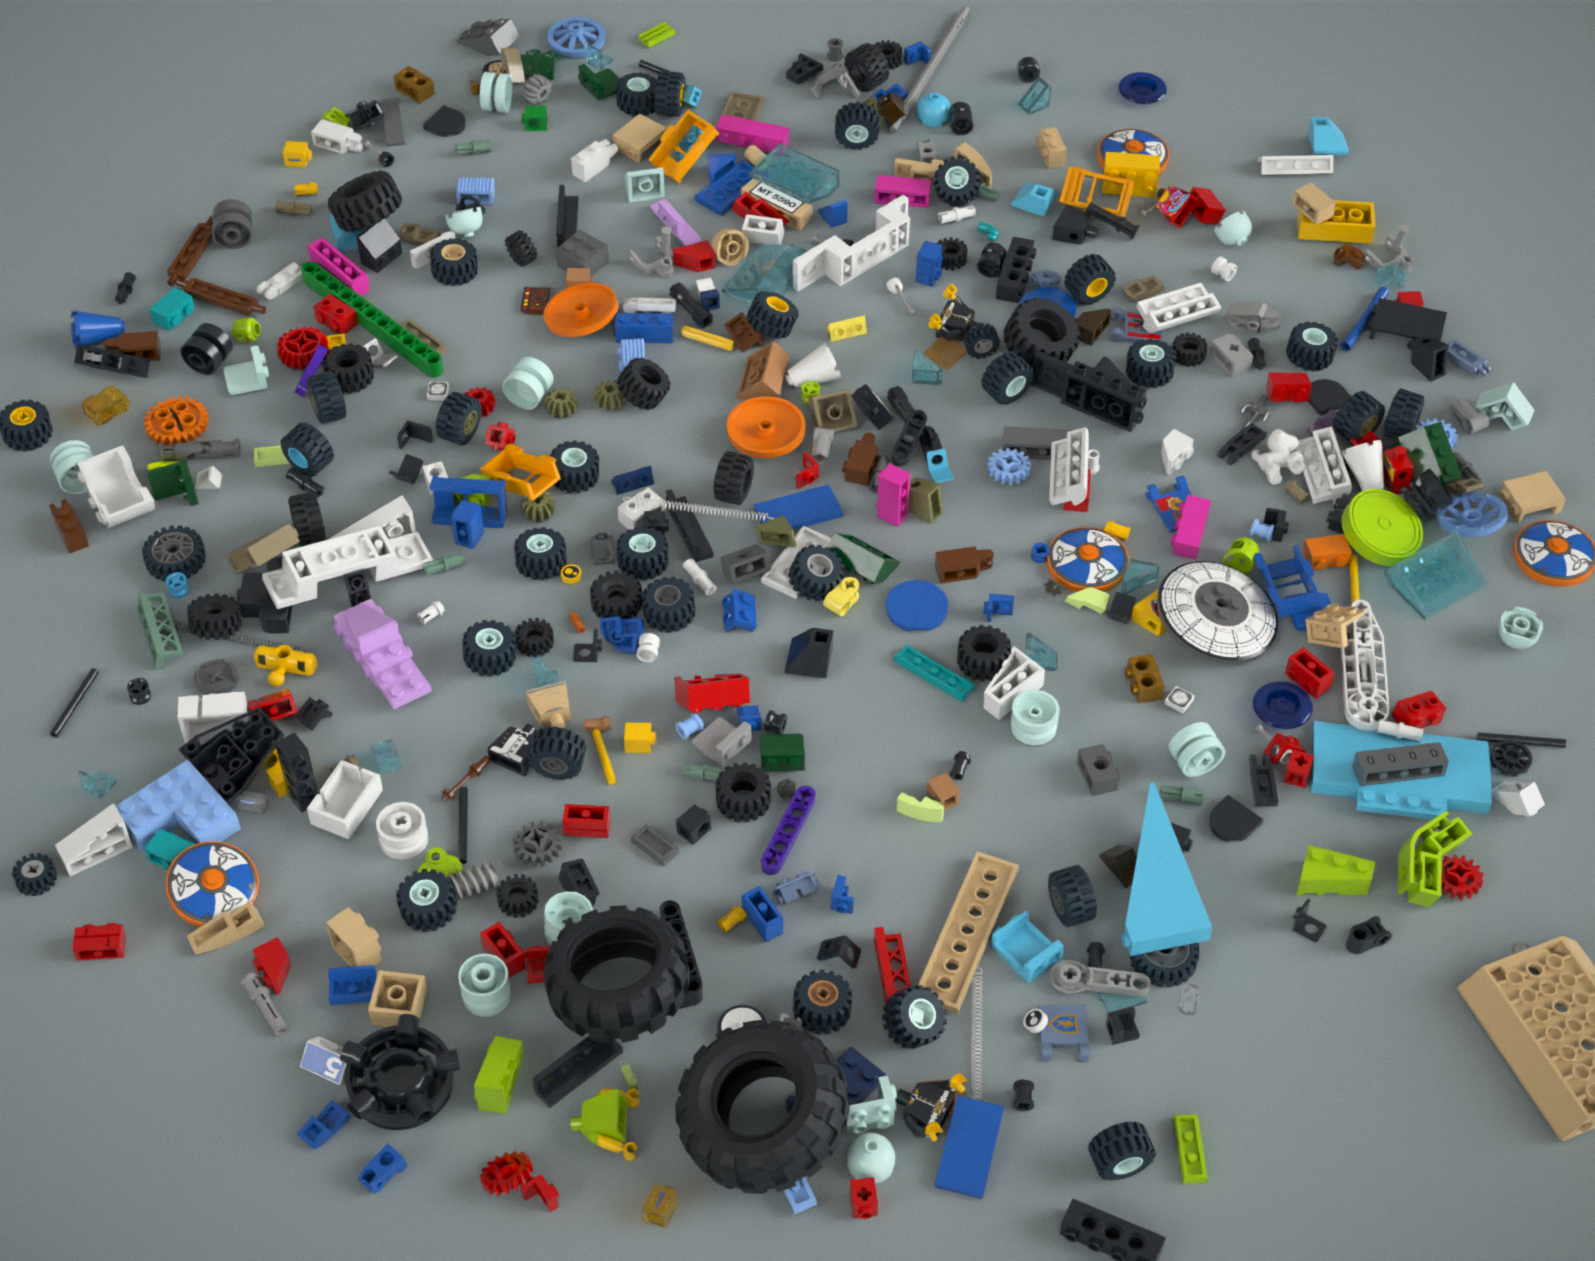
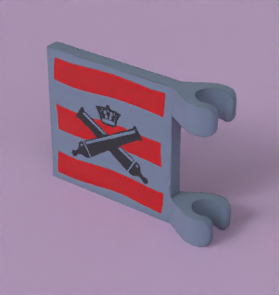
M1119 307L1112 308V321L1124 319V331L1120 328L1112 330L1111 340L1113 342L1123 340L1140 342L1142 339H1158L1163 342V330L1155 333L1146 331L1143 327L1145 321L1140 313L1124 311Z

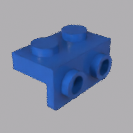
M733 588L722 600L724 631L729 632L736 626L753 632L756 629L755 596Z
M375 965L328 969L330 1005L371 1001L377 979Z

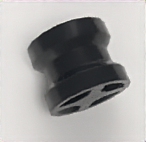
M135 678L127 684L129 697L133 704L142 705L151 699V691L145 679Z
M769 710L765 719L764 730L768 732L772 730L777 734H783L787 723V714L782 713L779 715L775 711Z

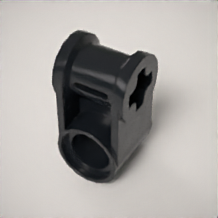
M1374 916L1351 927L1346 940V948L1353 954H1362L1372 948L1386 944L1392 938V933L1386 931L1381 924L1379 916Z

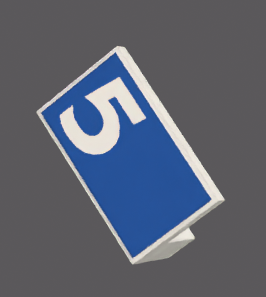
M320 1036L307 1041L299 1067L341 1085L347 1064L340 1060L343 1047Z

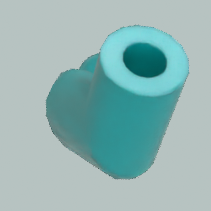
M980 221L977 230L987 233L988 240L996 241L997 237H999V231L993 225Z

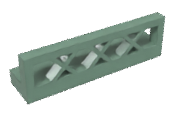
M164 593L140 594L137 611L155 669H164L165 658L183 656ZM150 601H161L159 607L150 603ZM159 614L166 619L162 622L156 619L155 616ZM164 629L171 634L166 637L159 632ZM169 644L176 650L165 651L164 647Z

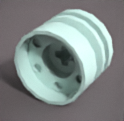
M74 440L61 443L50 455L49 460L60 488L64 492L70 494L87 492L84 482L80 483L76 473L79 471L78 462L94 457L90 447L85 442Z
M566 891L556 894L546 903L544 911V936L549 946H551L553 941H558L559 932L570 922L576 924L581 921L583 914L593 911L590 901L585 896L577 892Z

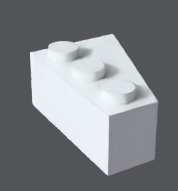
M1014 646L1007 660L1003 662L1002 668L998 674L996 673L985 690L983 708L1000 720L1012 710L1013 701L1019 694L1028 690H1039L1043 687L1045 669Z
M114 803L55 845L69 876H73L133 848L124 820Z

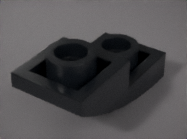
M364 568L344 574L351 608L371 599Z

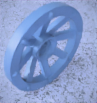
M565 18L553 24L548 30V45L551 50L561 56L571 58L589 56L603 47L605 43V30L600 23L590 18ZM589 32H597L599 37ZM562 36L555 42L554 37ZM585 37L595 41V43L589 46ZM569 39V47H562L561 45ZM580 42L583 48L574 49L575 43Z
M1479 492L1452 496L1451 498L1454 503L1444 510L1438 507L1436 513L1439 527L1449 534L1460 537H1479L1491 534L1504 526L1508 518L1507 506L1500 498ZM1469 502H1480L1477 509H1471ZM1462 504L1464 511L1461 513L1453 507ZM1487 504L1495 507L1482 514ZM1448 512L1456 518L1445 517V514ZM1500 513L1497 518L1489 519L1490 517Z

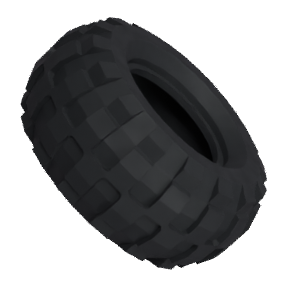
M764 1020L743 1022V1027L734 1030L728 1027L717 1033L715 1041L707 1047L703 1044L694 1054V1063L690 1069H685L678 1087L681 1096L676 1101L675 1115L676 1123L680 1129L679 1138L686 1152L700 1170L711 1177L714 1182L727 1189H741L744 1193L764 1194L767 1193L768 1189H776L777 1192L795 1187V1182L805 1176L811 1178L822 1168L821 1163L828 1155L832 1157L842 1139L840 1131L844 1129L848 1122L850 1106L847 1102V1095L849 1090L845 1075L834 1055L827 1049L822 1040L810 1031H801L795 1024L777 1020L771 1021L770 1024H766ZM767 1077H780L794 1083V1104L788 1116L776 1128L764 1134L754 1136L742 1135L730 1130L729 1115L732 1104L737 1095L746 1086L756 1080Z

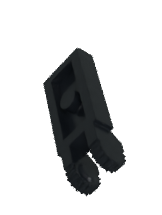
M1250 423L1221 447L1217 457L1222 459L1231 450L1233 453L1229 455L1227 463L1232 465L1237 462L1239 457L1245 455L1264 440L1267 433L1253 423Z
M1269 754L1263 755V766H1257L1256 755H1250V777L1255 807L1277 806L1278 795Z

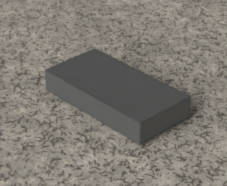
M647 824L631 837V843L663 866L679 853L677 846Z

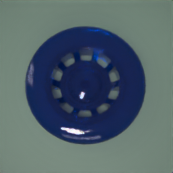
M1146 72L1131 73L1122 78L1118 86L1120 94L1125 99L1136 104L1158 102L1167 93L1165 82L1158 76Z
M1277 681L1265 684L1257 690L1253 697V709L1256 715L1264 723L1275 728L1293 729L1300 727L1310 719L1313 712V705L1309 695L1302 688L1292 683Z

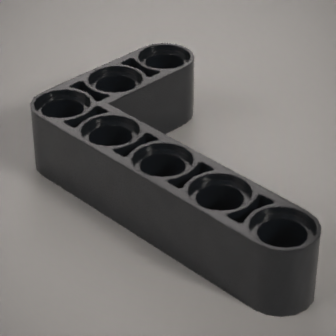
M667 900L660 905V918L662 917L678 932L679 938L684 943L690 971L689 988L679 1008L682 1009L697 1005L702 1001L703 986L680 906L676 901Z

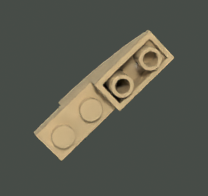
M896 158L894 176L931 180V185H935V172L940 164L944 165V162L932 159V163Z

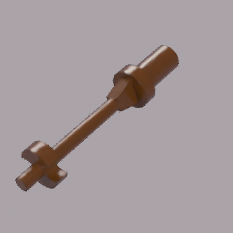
M484 756L476 764L473 763L467 775L449 791L447 788L442 791L444 796L441 800L444 802L449 798L452 801L455 798L454 792L468 779L482 774V770L491 762L490 758Z

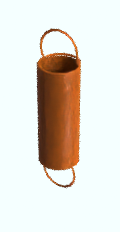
M577 613L570 614L569 618L578 633H583L586 629Z

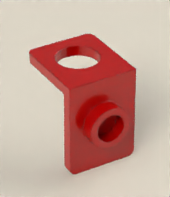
M807 452L803 453V467L805 470L796 475L797 489L811 484L819 478V464Z
M1276 733L1263 753L1269 754L1270 761L1273 764H1277L1288 748L1305 753L1307 751L1299 744V740L1292 735L1287 737ZM1278 744L1279 751L1273 756L1272 748Z

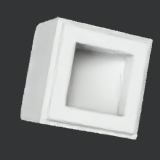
M214 466L198 472L195 488L219 489L222 474Z

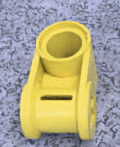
M853 577L844 578L827 594L823 606L841 617L844 616L849 608L859 599L857 591L859 589L858 580Z

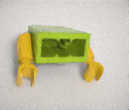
M631 1088L625 1093L624 1090L602 1089L592 1098L582 1103V1116L571 1118L572 1130L574 1132L581 1131L590 1143L616 1153L621 1151L626 1160H634L636 1155L629 1153L627 1150L637 1151V1145L634 1142H628L624 1145L622 1142L626 1141L628 1106L634 1108L639 1105L638 1090Z

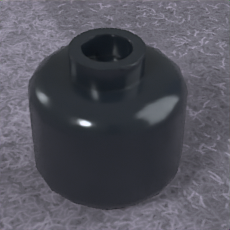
M1024 57L1018 62L1017 71L1022 81L1030 83L1038 79L1040 67L1035 58Z

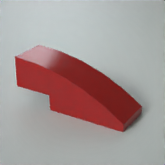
M747 192L743 193L734 202L732 210L744 219L747 214L782 219L783 227L789 223L787 218L762 198L757 201Z

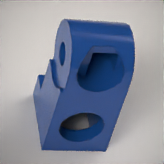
M387 1143L363 1168L358 1176V1181L371 1193H377L398 1171L401 1173L407 1167L403 1156Z

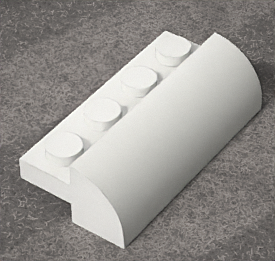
M1202 283L1138 302L1136 305L1145 321L1143 327L1149 333H1155L1218 313L1222 308L1214 294H1208Z
M1331 426L1312 431L1313 437L1298 440L1299 444L1295 449L1303 456L1305 469L1302 472L1313 504L1332 500L1333 504H1335L1337 498L1341 499L1344 493L1349 495L1352 490L1351 481Z
M1086 427L1067 432L1066 439L1052 442L1049 501L1052 505L1072 501L1075 506L1083 502L1087 496L1089 432Z

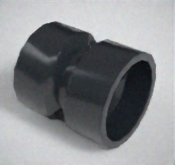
M956 102L949 108V119L952 132L956 135L970 133L974 126L970 105L965 102Z
M990 242L984 246L977 263V269L981 275L991 278L996 277L1000 273L1007 253L1002 245Z

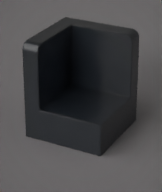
M1134 1007L1107 1014L1106 1028L1113 1045L1139 1039L1140 1034L1134 1021L1136 1014Z

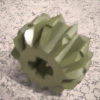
M608 379L607 382L601 381L600 385L596 386L594 400L599 408L603 407L605 411L608 409L613 411L614 408L621 409V406L625 405L626 398L620 394L621 391L618 390L617 380L612 382Z
M562 387L560 389L553 388L552 392H547L544 401L548 414L553 415L554 418L560 416L561 419L563 416L570 418V414L576 412L578 405L576 394L574 391H570L569 387L566 389H562Z
M543 492L533 501L529 500L526 496L522 498V513L527 520L532 519L534 523L537 520H540L542 523L544 519L550 520L551 515L555 512V500L551 497L550 492Z

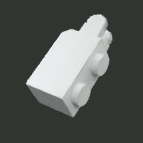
M322 119L311 131L314 146L339 154H344L348 150L353 152L363 150V145L360 143L362 137L354 133L353 128Z
M607 139L601 142H593L571 158L572 175L583 182H587L608 167L610 158L618 150L617 145L611 144L609 146L610 142Z

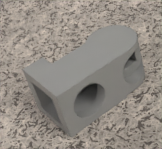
M932 139L926 141L917 140L919 162L932 163V159H936V151Z

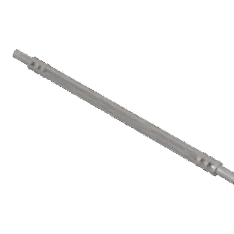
M965 6L960 14L955 17L903 102L905 115L891 125V132L895 133L900 124L905 121L964 24L965 17L970 10L969 7Z

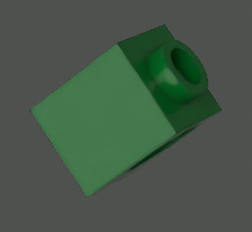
M525 106V113H522V124H525L526 131H547V106Z

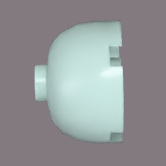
M477 207V211L470 208L453 212L452 217H449V214L445 215L448 228L455 234H463V237L473 236L474 231L480 228L483 221L480 207Z
M1243 211V214L1236 212L1221 221L1222 226L1219 229L1217 226L1214 229V233L1223 244L1241 246L1248 241L1247 238L1251 233L1252 223L1245 211Z
M1515 607L1512 611H1505L1501 616L1499 635L1507 646L1514 649H1527L1538 641L1543 630L1542 620L1539 621L1534 611Z
M877 1133L860 1135L853 1140L848 1149L847 1166L849 1172L855 1179L874 1177L875 1184L883 1182L891 1176L895 1166V1151L892 1144L886 1137Z

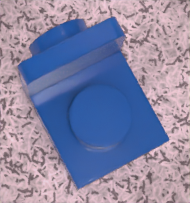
M921 41L904 48L903 62L907 66L919 60H923L927 64L931 58L930 48Z
M989 593V602H984L983 614H987V622H991L992 613L1013 615L1014 596Z
M758 705L737 707L739 725L746 721L751 725V732L761 731V715L759 714Z
M837 875L831 896L830 909L836 910L839 913L852 914L854 898L848 897L849 886H846V876Z

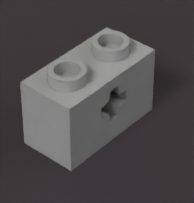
M1232 333L1212 340L1210 355L1232 378L1251 370L1252 353Z

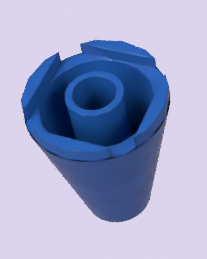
M76 310L71 311L70 318H74V322L71 323V335L75 349L77 344L90 346L104 342L109 338H118L119 334L125 333L124 321H120L118 317Z

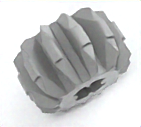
M535 74L525 83L523 96L529 103L540 105L542 101L545 102V99L549 97L548 94L551 92L552 84L543 75Z

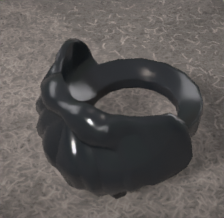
M469 195L463 196L460 203L456 205V211L470 208L477 211V207H480L482 216L486 209L477 198ZM471 199L475 202L466 206L464 201Z

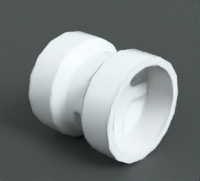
M1218 257L1211 268L1213 274L1220 275L1227 282L1234 277L1237 271V266L1233 263H1228L1223 257Z
M645 633L639 637L637 658L640 661L647 663L656 661L658 656L657 649L660 644L659 637L652 633Z

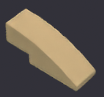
M966 142L955 148V159L961 156L962 160L967 158L970 160V163L973 162L975 168H978L980 183H985L986 186L992 187V173L983 157Z
M248 902L231 914L227 911L222 912L187 935V938L194 953L198 955L239 941L263 928L265 924L258 909Z

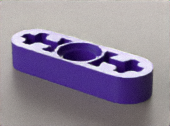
M320 344L318 345L294 393L301 397L304 396L307 391V378L315 375L327 352V348Z

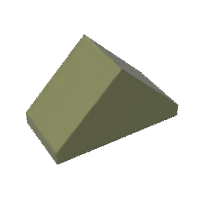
M784 515L755 527L760 544L792 548L797 546L793 529Z

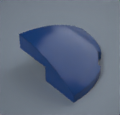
M619 616L600 619V629L604 639L610 642L614 649L623 653L637 654L639 637L643 634L645 621L642 618L622 620Z

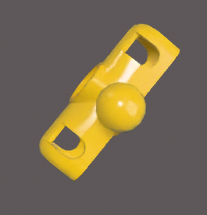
M260 645L254 652V660L257 667L275 670L269 673L267 679L273 687H279L284 683V673L310 676L314 674L318 666L314 654L292 650L288 645L278 647ZM262 655L266 656L265 665L259 662ZM298 661L305 662V671L298 669Z

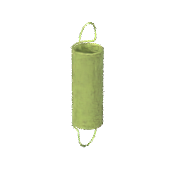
M630 1065L622 1066L621 1070L629 1088H638L639 1085Z

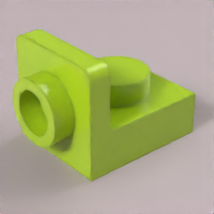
M335 106L331 111L327 110L322 116L323 120L346 127L351 122V119L346 118L345 113Z

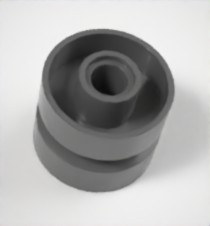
M228 199L219 202L213 209V240L216 244L226 249L245 247L250 242L252 236L251 209L239 200Z

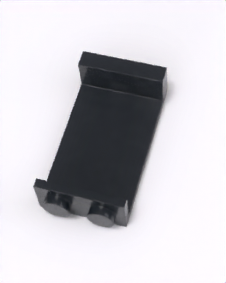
M1379 298L1378 305H1373L1371 316H1374V320L1370 319L1367 331H1371L1369 339L1373 340L1375 331L1412 339H1419L1429 335L1441 341L1447 312Z

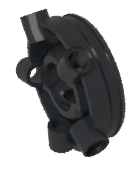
M412 1014L400 1015L397 1025L377 1030L364 1038L359 1044L347 1041L342 1048L340 1060L347 1063L345 1068V1084L350 1099L347 1103L348 1109L359 1120L365 1119L370 1124L387 1130H406L428 1122L444 1108L451 1095L454 1071L460 1070L457 1049L448 1050L438 1036L424 1028L418 1027L420 1020ZM419 1048L429 1051L436 1056L437 1067L433 1068L430 1055H422L418 1052ZM385 1050L387 1051L380 1055L374 1062L372 1061V1058ZM417 1063L423 1065V1073H419L416 1080L403 1089L388 1088L381 1081L378 1082L375 1075L379 1069L386 1072L393 1067L402 1065L415 1066ZM364 1077L365 1082L356 1083L358 1078L363 1079ZM439 1077L441 1085L444 1084V1086L433 1099L436 1090V1078ZM380 1101H381V1102L384 1104V1106H385V1113H386V1114L380 1113V1110H379V1109H380L381 1106H382L381 1103H380Z

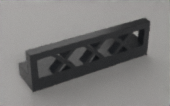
M559 185L556 230L557 247L577 232L579 198L578 196H566L565 185Z
M672 489L666 490L667 509L692 559L696 563L713 558L714 552L694 513L691 512V507L688 512L686 497L676 498Z
M589 1036L532 1078L534 1093L551 1108L622 1054L623 1047L615 1039H611L610 1043L593 1041Z

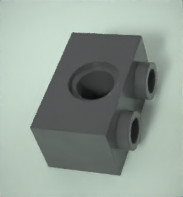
M758 544L720 557L723 573L733 584L770 571L767 552Z
M1104 744L1079 749L1077 764L1091 795L1096 796L1116 791L1118 781H1120V773L1117 768H1114L1112 755L1109 751L1107 752Z

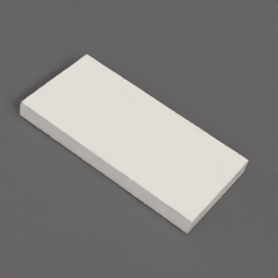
M803 526L795 536L796 548L786 547L771 565L770 571L763 575L761 583L797 599L799 592H795L792 589L794 585H790V578L788 577L789 569L797 553L805 546L808 548L809 545H814L815 547L822 545V548H826L832 538Z

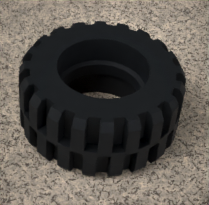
M382 170L372 171L371 173H365L362 176L353 178V180L340 186L337 191H334L328 199V208L340 229L345 232H355L356 230L360 231L364 228H369L388 218L390 214L400 207L402 195L390 173Z
M1041 298L1028 299L1017 306L1007 321L1003 331L1004 342L1007 343L1006 348L1008 352H1016L1032 368L1035 354L1038 351L1068 362L1080 343L1078 323H1075L1074 316L1070 315L1065 307L1059 306L1060 304L1057 302H1050V299L1046 298L1043 300ZM1031 328L1044 332L1052 342L1039 338Z

